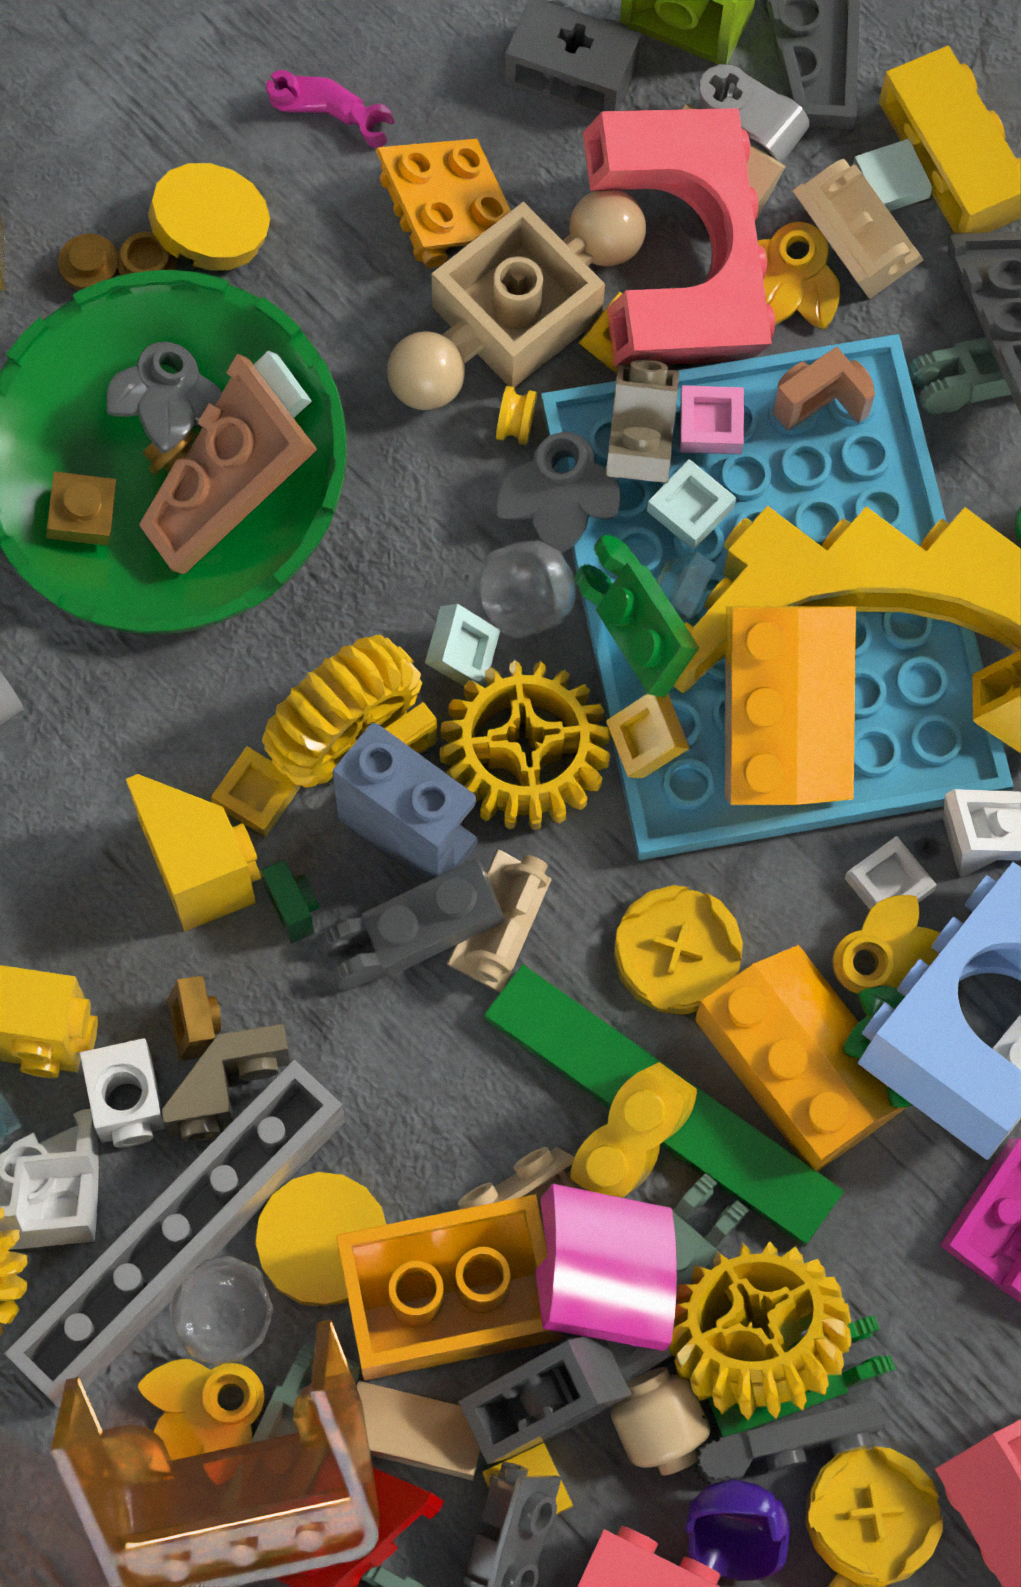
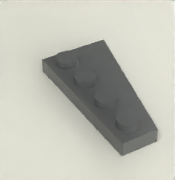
M765 0L788 98L800 105L809 119V126L854 129L857 107L860 0Z
M1021 231L949 234L948 253L1021 415Z

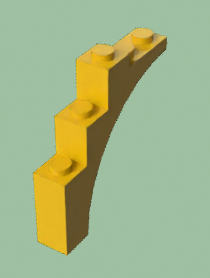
M767 505L753 522L747 517L742 519L727 537L723 545L728 551L723 575L726 577L717 584L706 599L704 608L708 611L693 627L688 622L684 623L699 649L673 686L684 694L718 661L725 658L726 606H855L856 612H902L951 622L994 639L1010 650L1017 652L1021 650V549L966 507L961 510L950 524L943 519L939 520L924 538L921 545L918 546L866 506L852 523L845 518L840 520L828 534L822 546H820Z

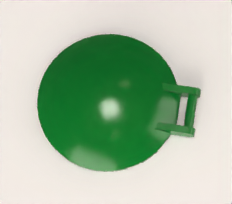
M152 270L124 274L100 281L72 294L73 300L59 307L44 320L39 317L20 335L6 353L8 360L0 371V548L18 574L39 594L75 617L101 627L140 634H173L216 625L243 614L282 588L303 567L325 535L338 506L347 463V433L338 390L327 364L304 335L301 327L283 310L263 296L258 298L243 289L229 285L228 280L220 277L189 271ZM156 342H172L187 349L197 362L199 374L216 384L222 392L231 379V376L226 372L237 353L250 359L253 365L266 352L275 353L281 358L312 401L294 419L317 450L185 575L174 572L139 525L166 479L168 472L165 468H162L156 475H153L148 469L152 464L142 452L152 441L146 434L138 415L124 417L113 416L107 413L106 393L108 385L117 373L136 366L142 351ZM160 365L161 368L167 373H177L173 368L169 366ZM193 425V427H194L198 432L201 431L198 427H196L195 425ZM54 472L116 479L109 546L46 538Z

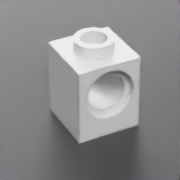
M145 1038L80 1052L94 1128L102 1143L113 1141L115 1147L136 1146L153 1139V1131L166 1129L163 1122L162 1105L152 1056ZM133 1084L142 1089L140 1100L134 1107L128 1110H115L107 1105L110 1093L120 1085Z

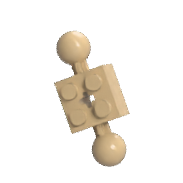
M621 190L593 191L587 194L575 206L569 223L570 235L563 240L523 201L432 272V308L451 328L443 335L428 331L413 333L403 338L394 347L387 363V378L395 396L407 406L418 410H435L447 405L457 396L462 388L465 378V363L476 354L508 386L515 388L589 329L603 311L605 283L588 266L591 263L607 267L620 265L631 259L639 251L646 235V219L637 201Z

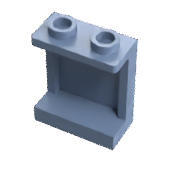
M371 724L333 769L338 820L425 883L462 865L476 848L478 838L460 825L475 806V795L379 724Z

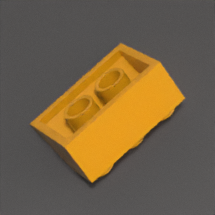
M726 606L724 798L731 805H800L854 799L855 606Z
M799 945L753 963L700 1001L695 1018L696 1023L799 1159L815 1171L819 1172L907 1108L892 1107L888 1099L887 1085L860 1066L858 1059L843 1052V1045L858 1021Z
M536 1194L336 1235L364 1381L562 1340L563 1332L543 1329L535 1270L548 1255Z

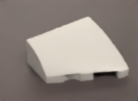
M91 1109L81 1110L73 1114L77 1123L74 1127L40 1143L35 1134L32 1133L13 1142L8 1150L0 1154V1208L4 1207L5 1216L0 1221V1231L8 1229L20 1230V1239L9 1250L95 1242L99 1155L98 1134L94 1128Z

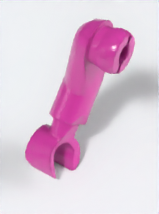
M279 70L270 75L273 81L267 80L266 92L270 103L277 110L287 113L327 112L347 125L354 123L359 126L363 138L369 146L378 148L383 147L388 140L384 133L370 132L371 127L376 123L385 122L389 125L395 123L393 115L386 105L373 104L366 107L363 105L361 98L327 77L294 76L286 70Z

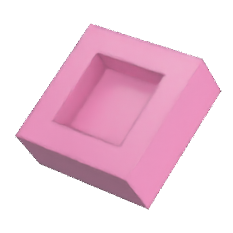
M682 385L680 395V452L742 454L744 444V387Z

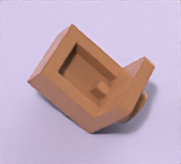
M836 346L810 365L806 362L796 364L781 377L777 384L778 391L773 415L789 431L836 398L857 423H860L870 414L875 396L874 384L867 370L855 360L849 361Z

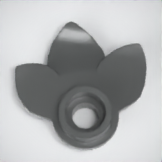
M156 342L142 351L136 366L125 369L112 378L106 393V410L109 415L128 417L138 415L146 434L160 452L167 453L187 436L193 425L200 430L202 429V426L198 424L199 419L209 403L216 405L222 391L216 384L199 374L197 362L187 349L172 342ZM160 365L169 366L173 368L177 373H167L161 368Z
M571 432L555 433L540 443L532 461L523 463L509 471L503 480L496 504L497 516L503 521L533 517L534 526L544 545L552 553L561 554L580 540L586 530L589 516L604 520L617 517L620 505V489L615 477L606 476V469L595 463L593 450L583 437ZM571 457L576 460L573 469L569 472L559 473L555 471V466L560 459Z

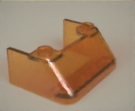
M331 1320L317 1322L311 1384L300 1391L294 1404L293 1419L298 1433L171 1460L163 1440L159 1435L146 1427L123 1425L102 1430L80 1378L66 1379L51 1453L110 1587H233L357 1560L373 1550L378 1540L380 1515L363 1403Z

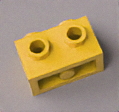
M0 965L1 1061L21 1064V1072L41 1078H58L60 1070L78 1073L81 1060L80 1052L94 1049L98 1017L90 1015V999H85L76 976Z

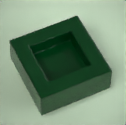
M285 859L262 869L261 873L265 891L290 943L293 944L313 935L314 927L311 913L320 908L306 876L302 874L293 878Z

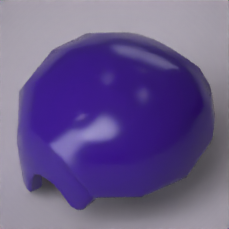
M733 1479L709 1484L690 1503L685 1524V1530L688 1532L689 1558L714 1569L721 1574L720 1577L736 1581L764 1580L782 1570L786 1562L790 1524L783 1504L775 1499L772 1492L757 1484Z

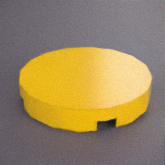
M188 163L169 170L156 184L148 212L152 233L163 248L176 258H179V255L182 254L186 258L194 260L193 266L205 270H232L249 263L264 244L270 222L266 200L253 183L234 170L212 163Z
M671 885L649 891L629 906L617 928L613 957L620 981L636 1000L657 1012L685 1015L698 1011L702 999L738 975L743 941L736 919L719 899L706 892L704 895L698 891L689 890V887Z
M315 1172L294 1178L272 1194L259 1216L255 1244L262 1270L279 1293L301 1305L318 1307V1305L329 1306L349 1302L336 1235L386 1225L382 1207L368 1189L345 1175Z
M873 1446L872 1449L838 1454L821 1468L806 1497L805 1525L815 1551L833 1571L856 1583L886 1586L908 1579L931 1558L943 1532V1515L940 1517V1507L937 1502L939 1495L933 1480L914 1460L891 1448Z

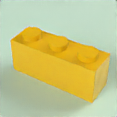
M948 45L886 71L878 103L900 141L910 139L932 186L931 194L953 232H991L1021 219V158H1015L1005 141V130L999 116L993 110L988 111L979 97L977 83L969 66L965 63L960 64Z

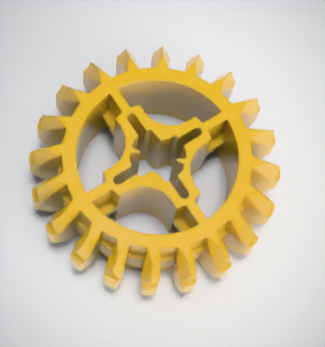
M381 634L370 636L369 638H359L352 646H342L337 654L331 658H325L322 664L313 672H307L306 678L298 686L291 688V694L286 700L277 705L276 714L268 719L262 743L265 745L264 750L273 759L271 763L284 777L288 776L296 786L302 785L304 788H308L317 784L327 783L333 777V769L371 724L377 723L381 727L386 728L405 715L407 710L415 704L422 681L420 680L421 673L412 664L413 660L400 646L397 647L389 638H384Z
M514 660L509 665V677L503 679L498 671L490 666L485 671L486 688L468 680L464 685V695L467 701L453 699L449 704V715L454 720L441 724V738L449 743L440 748V761L447 765H453L446 774L462 786L465 785L464 787L475 795L476 802L481 799L483 800L480 817L485 822L493 818L497 810L504 811V826L509 830L516 826L517 815H529V825L531 829L536 831L541 828L542 813L547 811L554 821L561 824V822L566 820L564 802L573 808L582 810L587 805V796L584 790L598 791L600 789L603 778L597 770L608 768L610 753L601 748L610 742V730L606 726L597 725L603 719L604 714L601 704L585 705L590 693V689L586 684L579 685L570 691L567 690L570 674L566 669L557 673L553 680L545 678L546 666L542 661H539L533 667V675H522L520 663ZM532 706L555 714L568 727H563L562 721L547 722L540 719L534 713ZM510 707L511 717L504 726L488 730L487 736L475 737L482 724L488 718ZM520 723L524 726L525 738L529 739L530 746L534 748V751L531 752L530 767L527 766L525 752H522L520 744L516 743V740L519 739ZM577 753L573 762L561 775L547 783L540 784V771L545 765L562 760L563 754ZM488 763L489 769L503 768L512 772L517 778L519 786L497 779L482 764Z
M770 1241L761 1254H751L750 1249L742 1242L738 1257L727 1259L716 1250L713 1260L714 1268L712 1270L694 1265L691 1276L693 1284L678 1285V1292L676 1294L678 1305H675L674 1325L669 1350L670 1354L675 1357V1365L679 1377L690 1380L692 1391L699 1401L713 1397L714 1406L719 1409L721 1414L738 1403L741 1414L748 1421L756 1407L767 1406L768 1412L777 1419L781 1409L780 1404L791 1401L803 1411L804 1405L807 1402L805 1391L810 1390L825 1395L826 1389L829 1386L827 1375H841L844 1366L843 1354L849 1352V1347L851 1346V1334L848 1326L851 1322L848 1304L844 1303L839 1283L836 1282L835 1277H826L825 1268L818 1259L804 1263L803 1255L799 1253L796 1246L782 1257L778 1256L777 1248ZM808 1329L807 1333L802 1338L801 1332ZM802 1339L795 1347L786 1352L789 1346Z

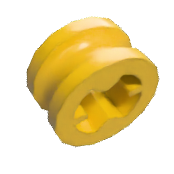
M506 386L499 412L496 440L504 441L506 437L514 436L518 439V444L527 446L536 406V391L529 390L526 395H518L514 387Z

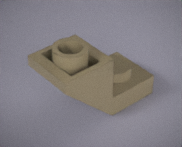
M635 360L631 362V366L618 364L606 476L668 483L679 371L667 370V365L654 360Z
M284 1024L218 1034L162 1109L163 1122L169 1137L181 1135L183 1142H201L218 1137L221 1134L220 1128L228 1127L233 1122L227 1075L239 1073V1079L260 1080L278 1074V1067L291 1063Z

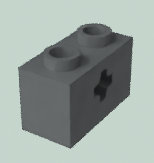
M528 0L505 52L504 85L594 116H598L602 111H619L638 66L641 33L630 30L625 24L616 20H601L577 12L571 6L560 1Z
M584 1336L565 1341L458 1402L487 1464L517 1456L624 1400L631 1396L632 1393L607 1341Z

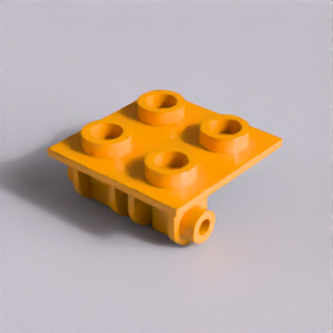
M478 139L387 146L376 149L377 156L381 162L380 168L382 173L379 177L381 185L387 188L394 203L393 211L397 217L401 218L399 224L404 232H412L409 238L414 247L413 255L415 259L419 262H424L426 268H435L442 265L447 260L445 251L448 247L470 244L511 212Z

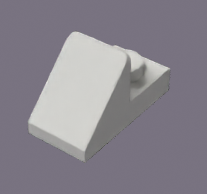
M953 789L945 794L943 820L959 876H967L996 860H1021V792Z

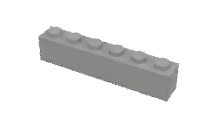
M293 1060L4 1354L63 1412L269 1201L272 1194L283 1187L345 1123L343 1104L296 1060Z

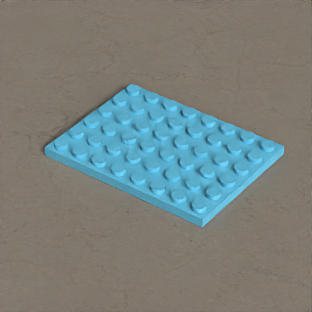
M899 334L678 370V395L672 436L669 479L690 459L736 497L734 509L693 550L647 512L648 501L665 483L615 477L620 489V505L617 517L604 520L589 516L585 532L571 549L576 572L581 565L590 564L598 569H602L611 578L610 581L614 583L618 576L602 566L598 560L599 557L595 555L596 552L593 549L603 534H610L613 537L616 536L619 540L621 539L631 549L630 551L635 554L640 564L648 567L683 623L688 622L694 627L708 611L704 608L706 599L717 584L726 577L723 575L728 551L723 545L727 537L742 519L747 517L753 522L767 505L820 546H822L828 534L840 520L845 518L852 523L866 506L920 546L935 524L941 519L946 521ZM837 346L849 361L855 360L867 370L874 384L875 396L869 416L860 423H857L836 398L789 431L773 415L779 380L789 369L800 362H806L810 365ZM616 381L541 393V408L547 436L560 432H571L583 437L593 450L595 463L607 469ZM682 385L744 387V444L742 454L680 452V395ZM571 457L560 459L555 466V471L559 473L569 472L573 469L576 460ZM582 596L606 714L609 719L646 695L647 692L596 612L598 606ZM856 612L854 799L800 805H731L724 798L725 658L718 661L684 694L673 686L668 694L686 737L689 750L643 779L627 777L612 738L637 860L943 807L945 794L953 789L1012 791L1014 786L1003 742L973 721L972 674L983 669L975 632L951 622L902 612Z

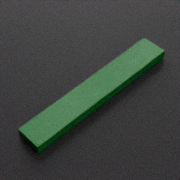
M523 964L484 1014V1021L609 1110L620 1088L632 1076L658 1062L666 1066ZM666 1066L697 1089V1095L693 1110L687 1121L673 1136L662 1142L660 1146L702 1176L706 1173L717 1182L716 1186L805 1248L838 1202L844 1190Z

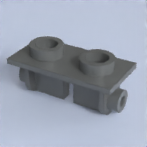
M502 1462L500 1472L491 1475V1483L481 1521L500 1529L497 1539L486 1533H477L468 1569L463 1579L466 1585L469 1587L537 1586L539 1579L537 1567L547 1531L552 1526L556 1516V1497L561 1477L557 1475L527 1476V1468L510 1462Z

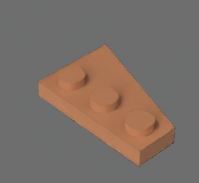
M238 353L226 372L231 376V379L216 405L211 403L207 405L198 421L202 429L185 459H176L139 524L170 569L184 575L317 450L250 359Z

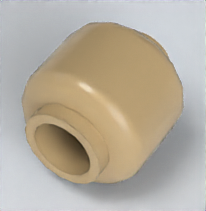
M661 1367L626 1381L632 1395L612 1406L611 1419L630 1462L642 1468L658 1466L661 1475L679 1472L697 1462L698 1455L695 1449L701 1446L709 1437L710 1426L698 1397L692 1391L690 1380L680 1378L679 1375H670L667 1367Z

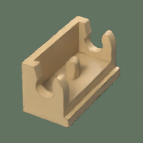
M841 159L828 166L804 185L800 184L792 190L869 299L924 260L856 164L850 167L845 159Z

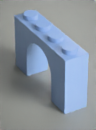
M1014 862L1011 863L998 881H995L988 875L985 876L964 905L972 911V914L964 923L953 917L931 946L933 950L939 953L937 958L930 966L919 959L897 988V991L905 996L898 1007L894 1009L885 1002L862 1032V1035L871 1042L858 1061L860 1066L986 1160L989 1159L1021 1116V1070L985 1044L969 1027L959 1005L958 983L964 978L984 973L1002 974L1021 981V867Z

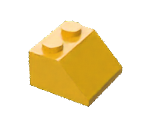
M139 774L126 778L138 821L184 932L256 903L252 882L261 879V875L255 861L257 860L256 852L243 823L232 827L224 807Z

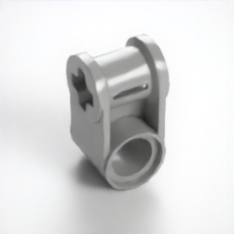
M719 64L710 67L703 73L698 86L700 98L697 99L694 107L697 109L739 108L741 128L747 131L750 143L778 162L783 163L809 128V119L800 105L784 95L777 94L733 65ZM731 82L735 84L733 95L729 94Z

